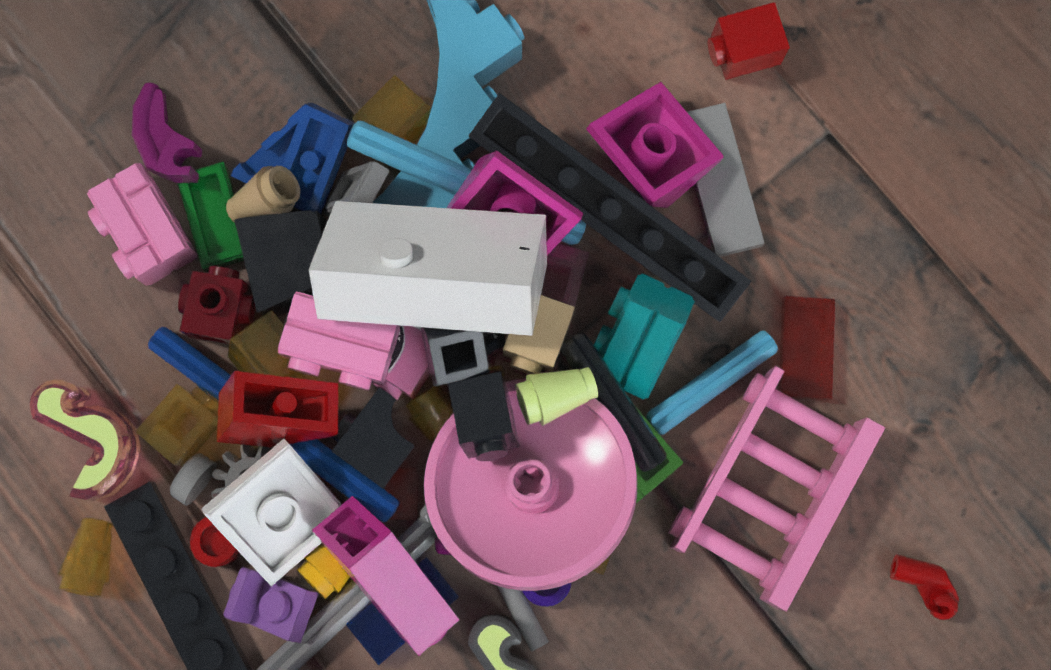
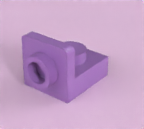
M242 567L230 590L229 600L223 615L232 621L251 624L284 640L301 643L319 593L284 578L278 580L271 587L256 570Z

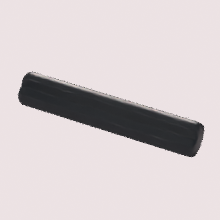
M580 332L562 344L561 353L572 369L590 368L598 389V397L595 399L601 402L620 423L627 435L635 462L640 470L646 472L661 464L667 457L665 450L584 332Z

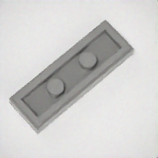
M726 103L688 111L687 113L724 156L714 168L694 184L712 252L722 257L762 247L764 239Z

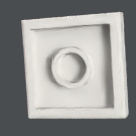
M284 438L201 510L272 587L322 543L313 533L312 529L342 504Z

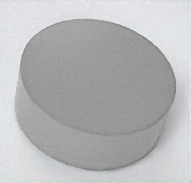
M202 453L192 456L174 478L170 486V495L185 506L191 504L211 480L212 472L217 468V463Z

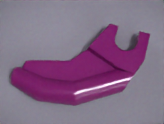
M145 83L133 105L131 136L146 169L174 183H198L199 174L191 166L182 167V164L189 157H202V149L195 142L175 132L168 125L166 95L157 84Z

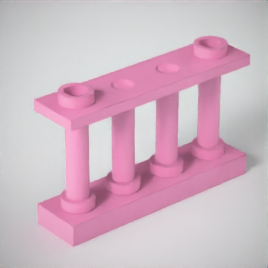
M775 366L765 376L757 373L752 379L742 398L749 403L746 411L691 510L683 506L668 533L675 537L670 546L675 551L685 553L692 540L760 579L759 585L765 589L759 599L776 609L787 612L885 427L869 418L856 421L853 426L848 423L844 427L775 389L785 372ZM765 406L833 444L832 450L838 454L829 471L825 468L818 471L751 433ZM740 451L808 488V495L813 497V500L805 515L797 513L796 516H793L727 478ZM716 495L785 534L784 540L789 542V545L780 561L775 558L768 561L702 523Z

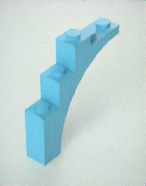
M427 0L437 30L440 55L436 95L426 129L417 145L469 169H473L475 165L469 158L463 162L460 159L481 146L468 135L497 97L496 92L489 85L484 89L482 87L522 60V40L525 37L516 20L510 14L503 17L494 4L480 12L476 0ZM400 171L387 189L373 203L447 208L455 194Z

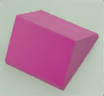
M662 82L591 122L586 128L643 199L652 207L668 208L724 158L723 154Z
M498 151L479 158L447 206V208L546 215L547 255L574 228L583 216V212Z

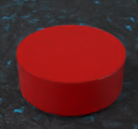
M207 517L200 520L193 528L190 536V548L195 558L202 564L211 567L226 566L234 562L241 555Z

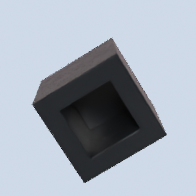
M501 372L448 383L459 445L468 459L476 457L478 461H493L505 457L509 449L520 447L508 387Z

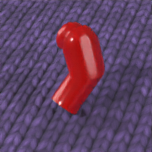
M898 554L895 555L891 564L890 578L915 585L925 606L933 617L939 620H948L954 617L958 612L959 597L945 569L929 562Z

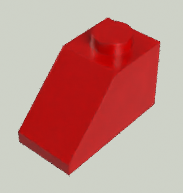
M234 371L219 392L217 442L273 447L284 438L291 444L333 437L338 433V383Z

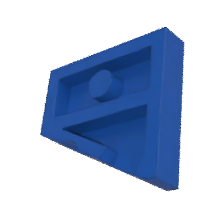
M314 103L304 104L288 119L287 124L280 131L273 132L261 143L262 147L246 162L239 163L233 169L231 176L247 183L265 166H283L293 173L299 183L300 197L295 203L294 208L300 211L315 210L322 214L347 150L349 133L355 123Z

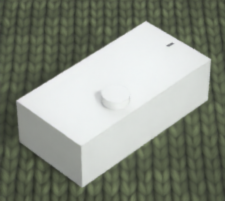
M335 201L309 267L317 319L532 336L547 267L546 215Z

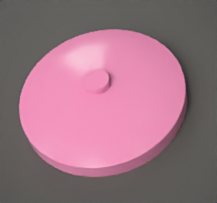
M519 379L505 383L509 391L520 447L509 449L505 457L493 461H478L476 457L468 459L459 445L453 413L439 431L431 447L425 469L424 496L427 513L437 537L459 564L478 578L493 585L520 591H538L574 582L593 571L611 555L624 537L632 520L637 499L638 479L635 459L627 435L617 419L601 402L594 398L544 426L540 422L528 425L521 412L515 384L526 381V379Z

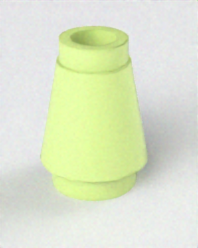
M589 367L580 370L573 369L526 375V381L515 384L518 403L528 425L540 422L544 426L587 403L589 400L598 397L596 381Z

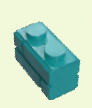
M645 274L637 275L631 290L620 287L608 315L617 319L613 329L603 325L594 343V347L624 391L643 400L649 398L686 325L695 302L693 296L673 287L666 288L664 283Z

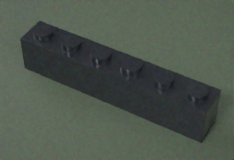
M501 93L497 95L468 135L490 153L498 151L583 212L581 219L583 222L668 285L693 296L694 304L718 322L723 320L752 282Z

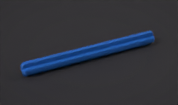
M167 327L159 328L148 342L149 349L219 400V392L231 375ZM318 439L290 444L314 473L348 498L353 496L379 521L386 523L397 511L400 502L396 497L334 454L330 448Z

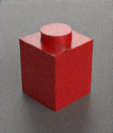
M775 2L719 17L711 37L707 41L712 63L715 67L721 65L725 80L781 65L790 49Z

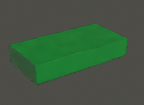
M223 161L196 169L195 171L199 174L198 183H178L202 269L208 272L210 266L225 267L244 261L235 222L231 220L226 210L227 201L235 195L227 165Z

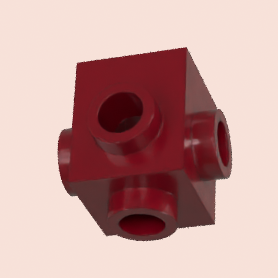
M210 266L209 273L192 271L190 284L185 283L179 294L178 311L183 314L179 331L191 339L241 347L245 325H252L256 314V306L253 295H251V287L243 279H239L240 272L218 266Z

